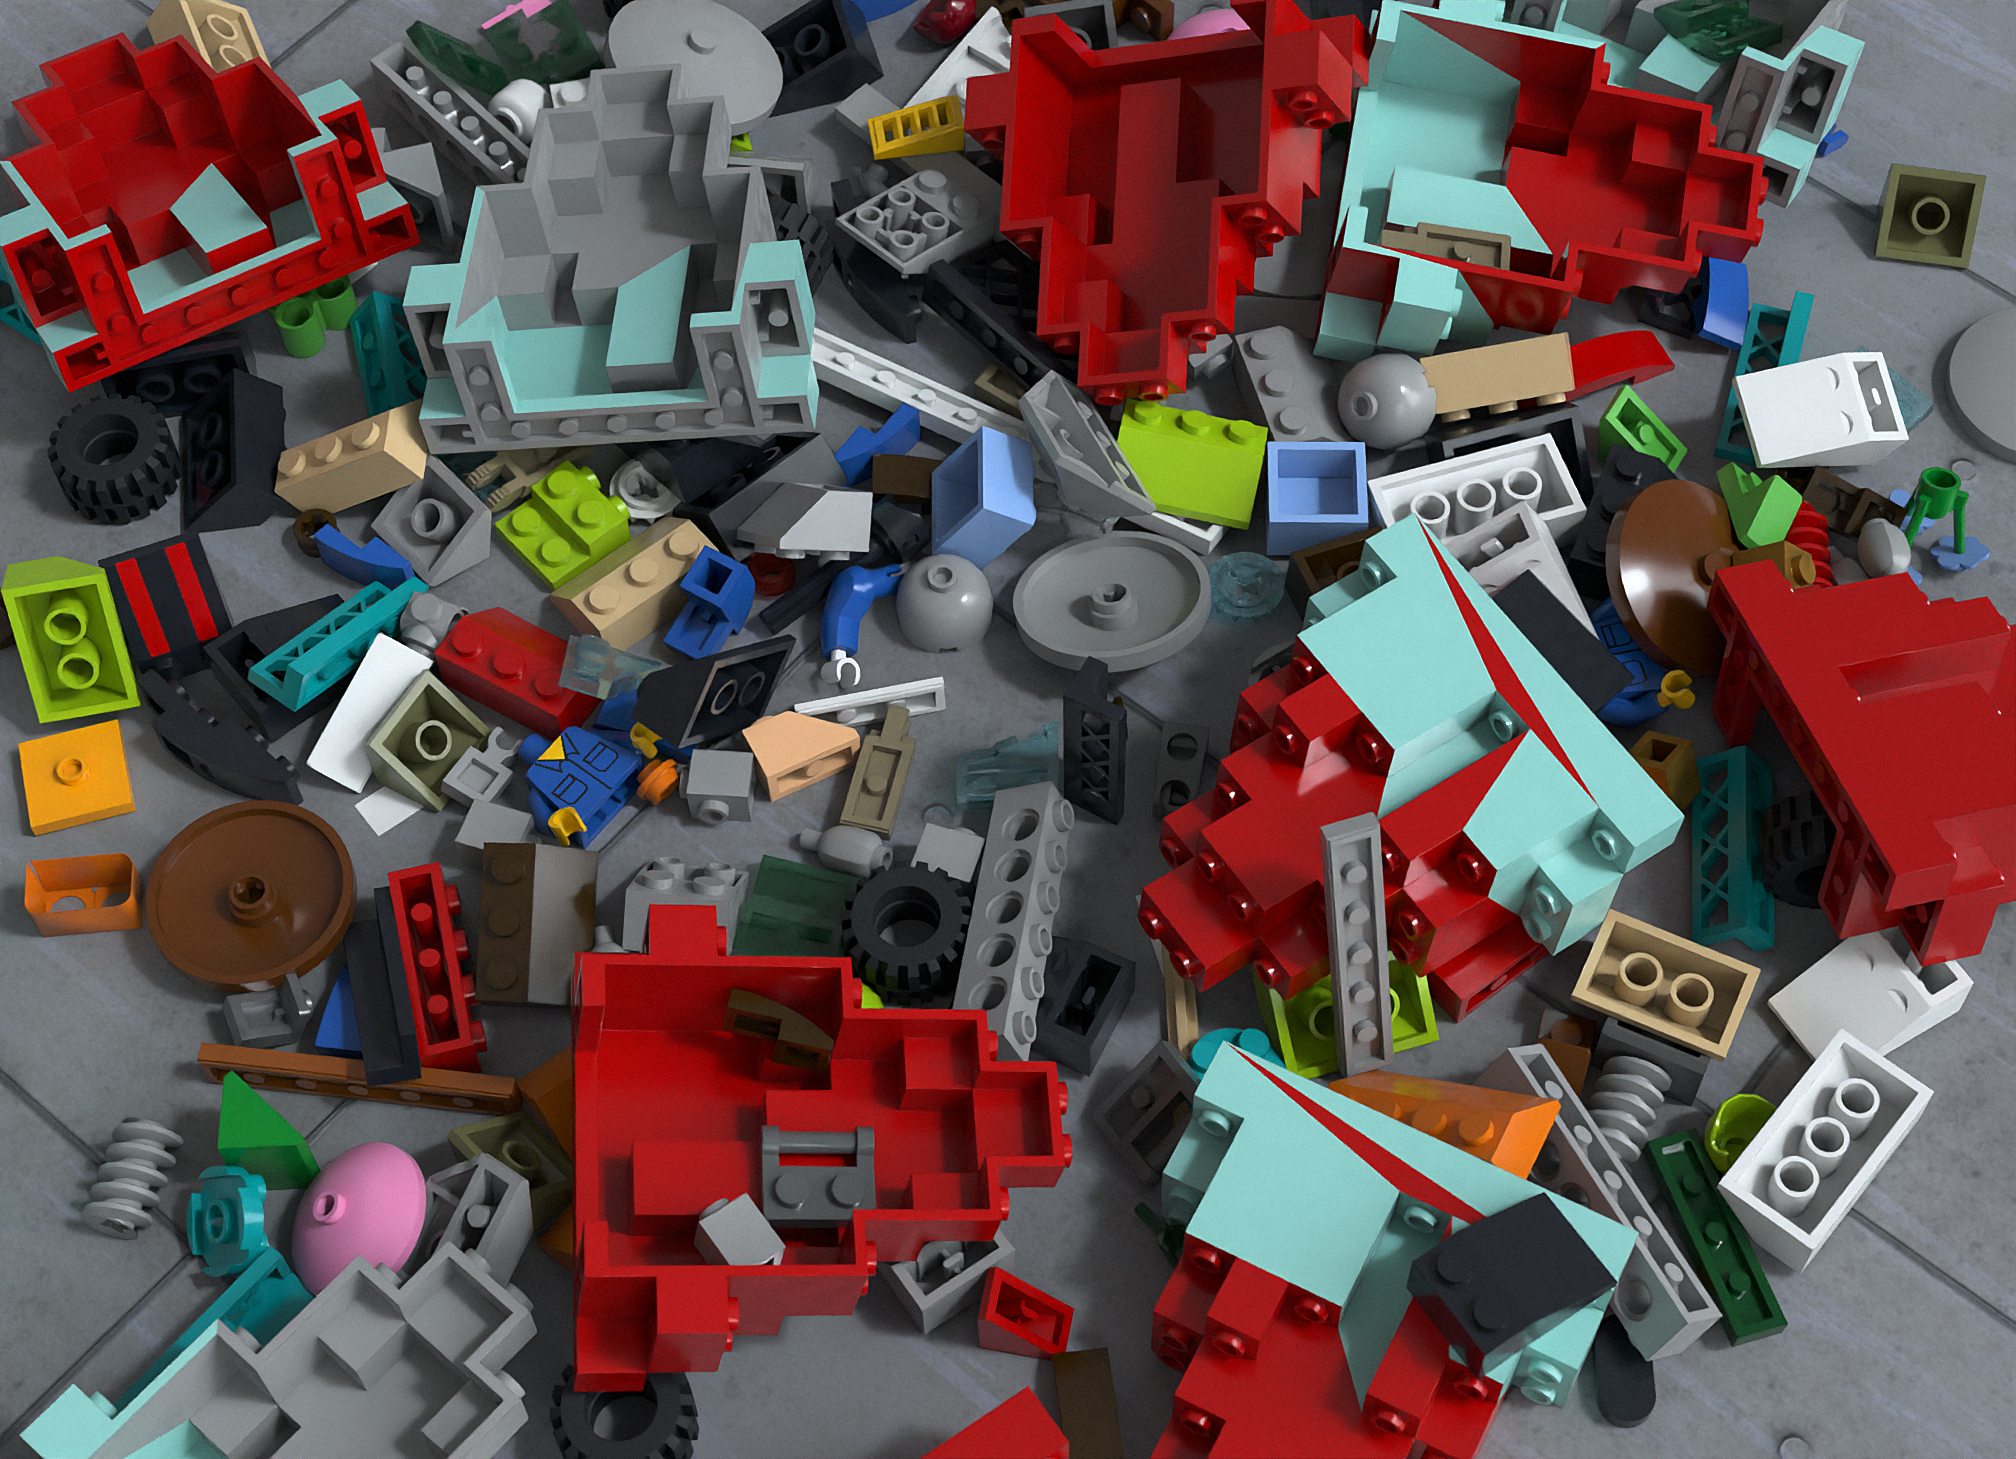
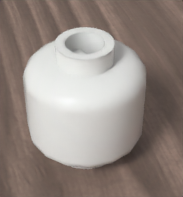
M519 79L512 81L490 100L487 111L520 141L528 145L532 142L538 109L554 108L549 94L540 85L531 80Z

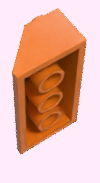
M1376 1069L1330 1082L1327 1087L1338 1094L1525 1180L1561 1108L1560 1103L1556 1099Z

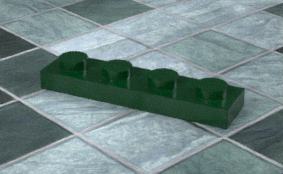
M1694 1128L1647 1141L1642 1149V1153L1697 1272L1700 1273L1699 1277L1704 1288L1722 1314L1719 1320L1731 1346L1735 1347L1782 1333L1788 1325L1787 1320L1739 1219L1717 1188L1721 1180L1697 1129Z

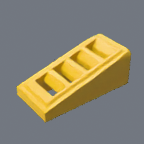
M958 95L937 98L867 119L874 160L964 150V121ZM923 127L930 128L929 130L922 131ZM911 129L912 135L904 137L903 130ZM893 131L894 140L886 142L884 132Z

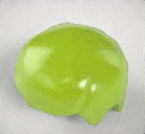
M1737 1093L1722 1101L1705 1126L1704 1145L1715 1169L1719 1170L1723 1176L1727 1174L1778 1109L1775 1105L1757 1094Z

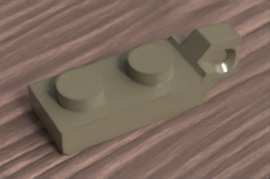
M1418 222L1416 227H1404L1403 232L1382 229L1376 245L1508 271L1510 266L1511 237L1504 234Z
M890 705L883 730L872 729L870 735L865 734L841 814L840 825L862 828L876 833L881 840L890 841L915 757L916 738L907 737L911 721L908 719L909 709Z

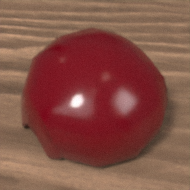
M930 0L915 21L913 29L924 38L936 44L945 45L957 41L968 31L975 19L977 0Z

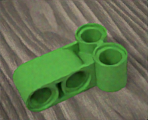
M345 275L265 310L274 316L286 351L296 358H308L316 355L323 349L326 342L324 331L327 329L339 331L350 327L349 318L359 305L348 275Z

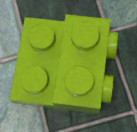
M566 460L547 473L546 477L531 487L532 498L494 523L496 534L553 592L631 540L628 519L631 516L624 502L615 494L606 498L599 491L601 485L593 471L586 465L577 469L569 460Z

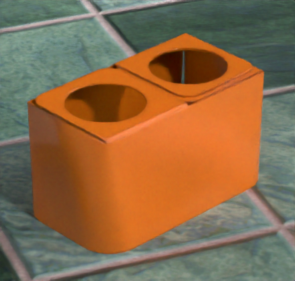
M112 853L31 861L40 881L29 864H26L24 905L42 937L142 928L143 881L128 855ZM92 887H99L95 893L92 890ZM117 892L130 893V897L125 903L118 906L102 907L103 902L108 896ZM64 897H77L84 902L86 909L50 912L52 906Z

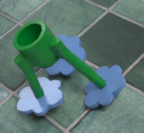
M1930 467L1921 472L1918 484L1911 495L1900 489L1893 490L1890 493L1889 500L1909 510L1899 529L1905 532L1909 547H1911L1914 538L1920 536L1923 529L1932 528L1936 519L1945 517L1946 513L1953 510L1954 536L1942 537L1939 540V546H1935L1930 550V555L1933 559L1937 560L1938 567L1943 570L1965 571L1977 567L1978 562L1989 558L1990 550L1987 546L1979 544V540L1976 537H1965V507L1969 493L1959 490L1961 479L1953 471L1940 467ZM1910 565L1907 572L1915 584H1920L1923 579L1922 575L1912 570Z

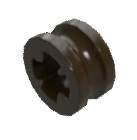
M308 510L302 513L294 523V535L302 553L309 557H321L315 539L310 538V536L315 535L317 529L323 528L328 523L340 532L336 519L327 510Z

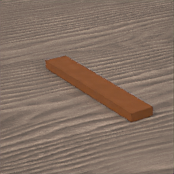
M205 1042L201 1043L197 1057L210 1083L223 1084L224 1076L233 1070L251 1088L495 1116L519 1112L523 1104V1097L517 1080L514 1077L421 1067L422 1078L367 1087L363 1060Z

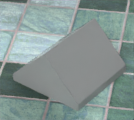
M429 142L380 153L379 156L387 181L409 204L420 241L454 256L459 249L432 143Z
M427 451L423 480L398 489L371 524V527L393 550L407 559L412 569L432 587L490 557L492 511L434 454L431 455L430 451Z

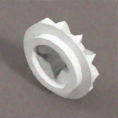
M634 459L623 464L615 472L610 482V496L615 494L624 502L630 512L631 517L629 519L632 523L637 519H646L650 524H653L657 517L663 515L671 517L673 508L681 502L679 498L643 469V465L639 461L636 462ZM639 481L650 489L656 488L658 497L651 498L648 494L641 495Z

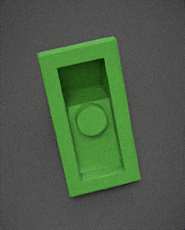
M1627 384L1620 386L1599 419L1598 460L1600 462L1607 460L1612 444L1658 457L1674 473L1688 451Z
M1733 462L1718 470L1716 474L1738 540L1748 549L1783 541L1801 506V494L1778 475L1771 476L1762 482L1755 473L1751 472L1747 475Z

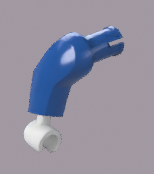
M890 564L886 567L867 571L859 565H854L844 569L833 580L819 617L822 657L831 660L825 663L821 669V678L824 682L832 684L840 681L842 688L854 686L858 683L860 668L856 661L850 657L858 652L860 621L869 610L874 599L891 595L897 596L899 582L905 573L890 577V575L899 573L902 570L901 566Z

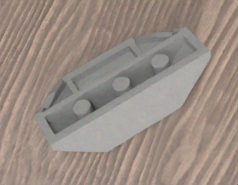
M1051 370L1018 401L1030 440L1041 457L1038 463L1042 470L1055 480L1059 487L1056 494L1069 509L1075 512L1082 509L1097 518L1151 515L1157 509L1091 400L1084 391L1077 387V384Z
M480 1153L471 1157L470 1160L453 1165L429 1176L425 1184L427 1202L421 1233L409 1258L396 1274L404 1284L450 1241L463 1253L469 1248L475 1250L492 1267L494 1273L490 1277L502 1288L507 1286L534 1232L529 1182L488 1153Z

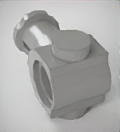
M414 591L401 616V640L405 643L406 647L433 661L429 669L431 672L436 662L434 652L463 616L469 615L470 612L465 607L437 598L433 594Z

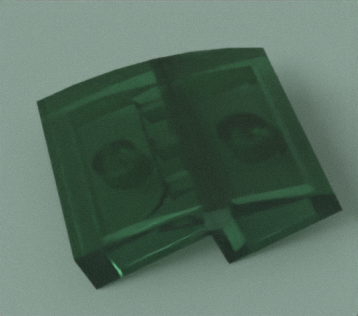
M557 0L530 17H527L521 8L484 30L511 82L519 79L531 80L549 93L551 92L550 85L585 79L590 76L591 70L606 68L569 0Z
M1676 0L1654 7V18L1672 37L1693 52L1718 63L1740 57L1747 46L1761 50L1782 43L1783 24L1749 15L1750 0Z
M419 20L405 31L423 57L450 78L492 97L510 84L503 68L477 56L470 44Z
M763 854L751 899L745 900L732 950L752 956L840 957L844 948L841 913L846 910L845 899L848 893H857L856 882L860 878Z

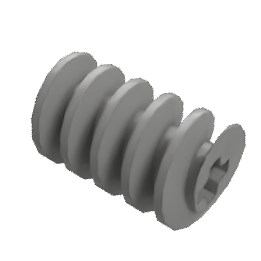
M1619 1056L1612 1057L1605 1062L1602 1077L1595 1084V1094L1589 1097L1586 1110L1631 1176L1633 1170L1627 1163L1638 1161L1641 1152L1636 1145L1646 1143L1649 1134L1644 1127L1653 1126L1657 1116L1652 1109L1661 1108L1664 1101L1661 1092L1669 1090L1672 1080L1663 1069L1648 1061L1635 1057Z
M127 1117L123 1119L122 1124L115 1127L112 1135L115 1143L109 1145L104 1157L107 1163L101 1165L98 1170L97 1178L99 1183L93 1185L89 1193L92 1203L84 1206L81 1217L86 1224L102 1233L121 1239L134 1240L139 1237L137 1232L133 1230L135 1226L151 1227L154 1221L151 1215L141 1210L142 1206L158 1207L162 1200L157 1194L151 1192L149 1187H166L169 1181L166 1175L156 1170L157 1167L172 1168L176 1163L175 1157L164 1151V1148H181L184 1140L181 1136L157 1122L137 1117Z

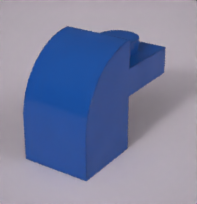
M705 545L679 586L687 597L688 602L663 640L668 649L691 661L719 653L731 632L737 635L740 633L749 615L755 593V581L747 566Z

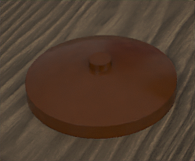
M1682 479L1663 480L1642 488L1628 497L1619 507L1610 525L1606 543L1605 563L1608 586L1616 611L1629 635L1642 651L1653 661L1670 671L1681 670L1689 677H1705L1720 672L1727 645V640L1707 608L1714 573L1718 569L1733 567L1732 553L1747 550L1748 548L1738 540L1726 502L1710 489L1692 481Z
M251 800L221 807L198 818L179 832L163 850L153 867L146 889L145 913L147 924L164 958L179 974L188 980L211 990L228 993L266 991L280 987L286 974L296 973L298 978L304 976L324 961L337 947L354 915L357 902V877L354 865L341 837L332 826L315 813L303 807L281 801Z

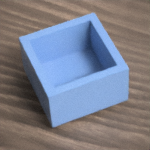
M982 426L932 472L933 555L939 553L955 554L971 561L982 570L1032 528L1036 519V507L1033 505V481L1036 469L1033 465L1031 442Z
M1267 442L1265 464L1266 555H1291L1292 552L1368 530L1365 442Z

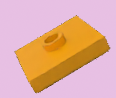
M118 719L18 743L30 827L35 836L136 811L123 731Z

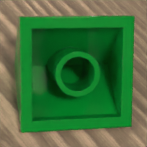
M233 1070L224 1076L217 1149L226 1165L241 1166L249 1174L261 1175L266 1184V1191L307 1189L321 1170L305 1138Z

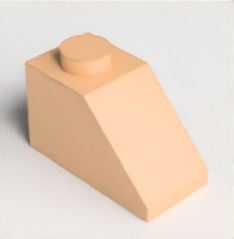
M788 710L776 716L762 717L749 728L742 730L745 752L754 754L757 777L771 802L855 766L861 751L860 737L854 728Z

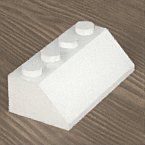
M1550 433L1367 481V494L1374 528L1381 526L1384 530L1415 512L1443 545L1450 543L1524 500L1547 524L1557 548L1576 543L1587 511Z
M1841 1028L1719 1182L1717 1188L1752 1240L1795 1272L1801 1274L1920 1119L1934 1091Z

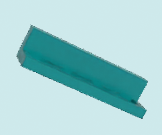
M375 291L368 295L349 318L369 418L418 400L408 390L407 383L410 382L424 396L428 379L410 327L407 332L393 318V314L406 317L403 309L404 300ZM400 346L416 360V368L401 354ZM434 454V455H435V456H438V457L445 458L448 454Z
M1796 291L1790 311L1753 302L1734 377L1754 373L1748 362L1762 355L1768 359L1774 368L1799 362L1815 295ZM1758 320L1785 326L1784 334L1767 340L1757 328ZM1754 342V343L1756 344V346L1753 347V348H1751V347H1752V343ZM1732 384L1714 457L1757 467L1751 448L1727 443L1729 435L1745 428ZM1734 414L1738 417L1735 421H1733Z
M415 576L393 591L377 580L251 667L247 680L296 712L358 667L379 633L394 640L402 635L400 629L401 616L414 591L427 593L429 586ZM373 601H377L369 608H366V606L372 603ZM275 670L286 671L284 682L277 679L271 673Z
M1743 745L1696 760L1702 790L1692 800V942L1707 946L1738 938L1755 952L1775 947L1773 893L1766 891L1764 882H1762L1759 831L1761 816L1765 815L1766 810L1773 805L1772 766L1748 746ZM1728 768V778L1715 795L1709 792V774ZM1723 808L1728 812V823L1714 840L1709 836V825ZM1723 853L1728 856V868L1717 883L1713 885L1709 882V870ZM1722 899L1728 902V922L1709 927V916Z
M270 1245L113 1406L120 1413L217 1318L232 1332L239 1326H242L264 1348L316 1295L306 1289L302 1280L290 1270L282 1254Z

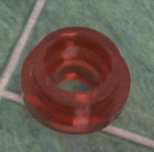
M759 552L753 557L747 567L755 581V592L763 596L781 595L787 592L795 582V567L790 558L776 557L774 553ZM771 573L778 575L772 578L765 577L766 575Z

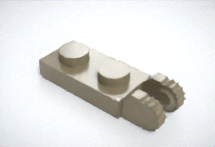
M595 445L500 450L495 453L491 460L471 472L467 476L468 478L465 483L474 492L489 485L501 474L508 483L493 491L485 501V505L492 513H496L511 505L519 496L523 498L530 494L533 485L566 460H569L576 467L593 457L596 447Z

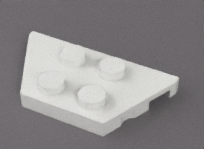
M991 7L904 108L945 96L958 95L964 121L967 78L1009 72L1011 36L996 8ZM965 132L964 138L971 136Z

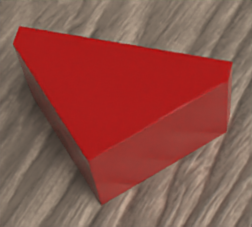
M997 1266L989 1267L977 1320L979 1348L1052 1361V1354L1066 1352L1074 1308Z

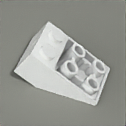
M1882 352L1839 353L1736 376L1732 379L1757 468L1874 465L1909 440Z
M1524 500L1444 545L1490 598L1494 597L1527 569H1530L1598 638L1547 524Z
M1899 927L1848 937L1771 997L1767 1005L1813 1062L1816 1061L1841 1028L1881 1056H1884L1958 1012L1974 982L1955 960L1921 967Z

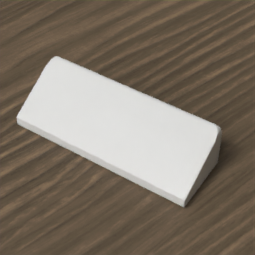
M379 633L306 763L307 766L361 793L373 771L364 745L421 671L429 670L433 661L394 639Z
M943 676L793 705V710L795 713L850 728L885 721L890 705L909 709L908 717L946 709Z

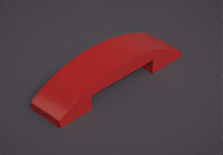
M1652 331L1618 332L1570 346L1575 390L1565 392L1566 402L1625 379H1629L1632 385H1636L1674 370L1675 365ZM1536 397L1517 400L1518 409L1537 404Z

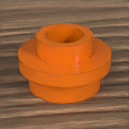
M659 759L652 761L641 771L636 779L641 784L636 791V795L641 800L647 798L653 805L662 802L680 784L681 774L676 770L678 764L673 759H668L664 763Z

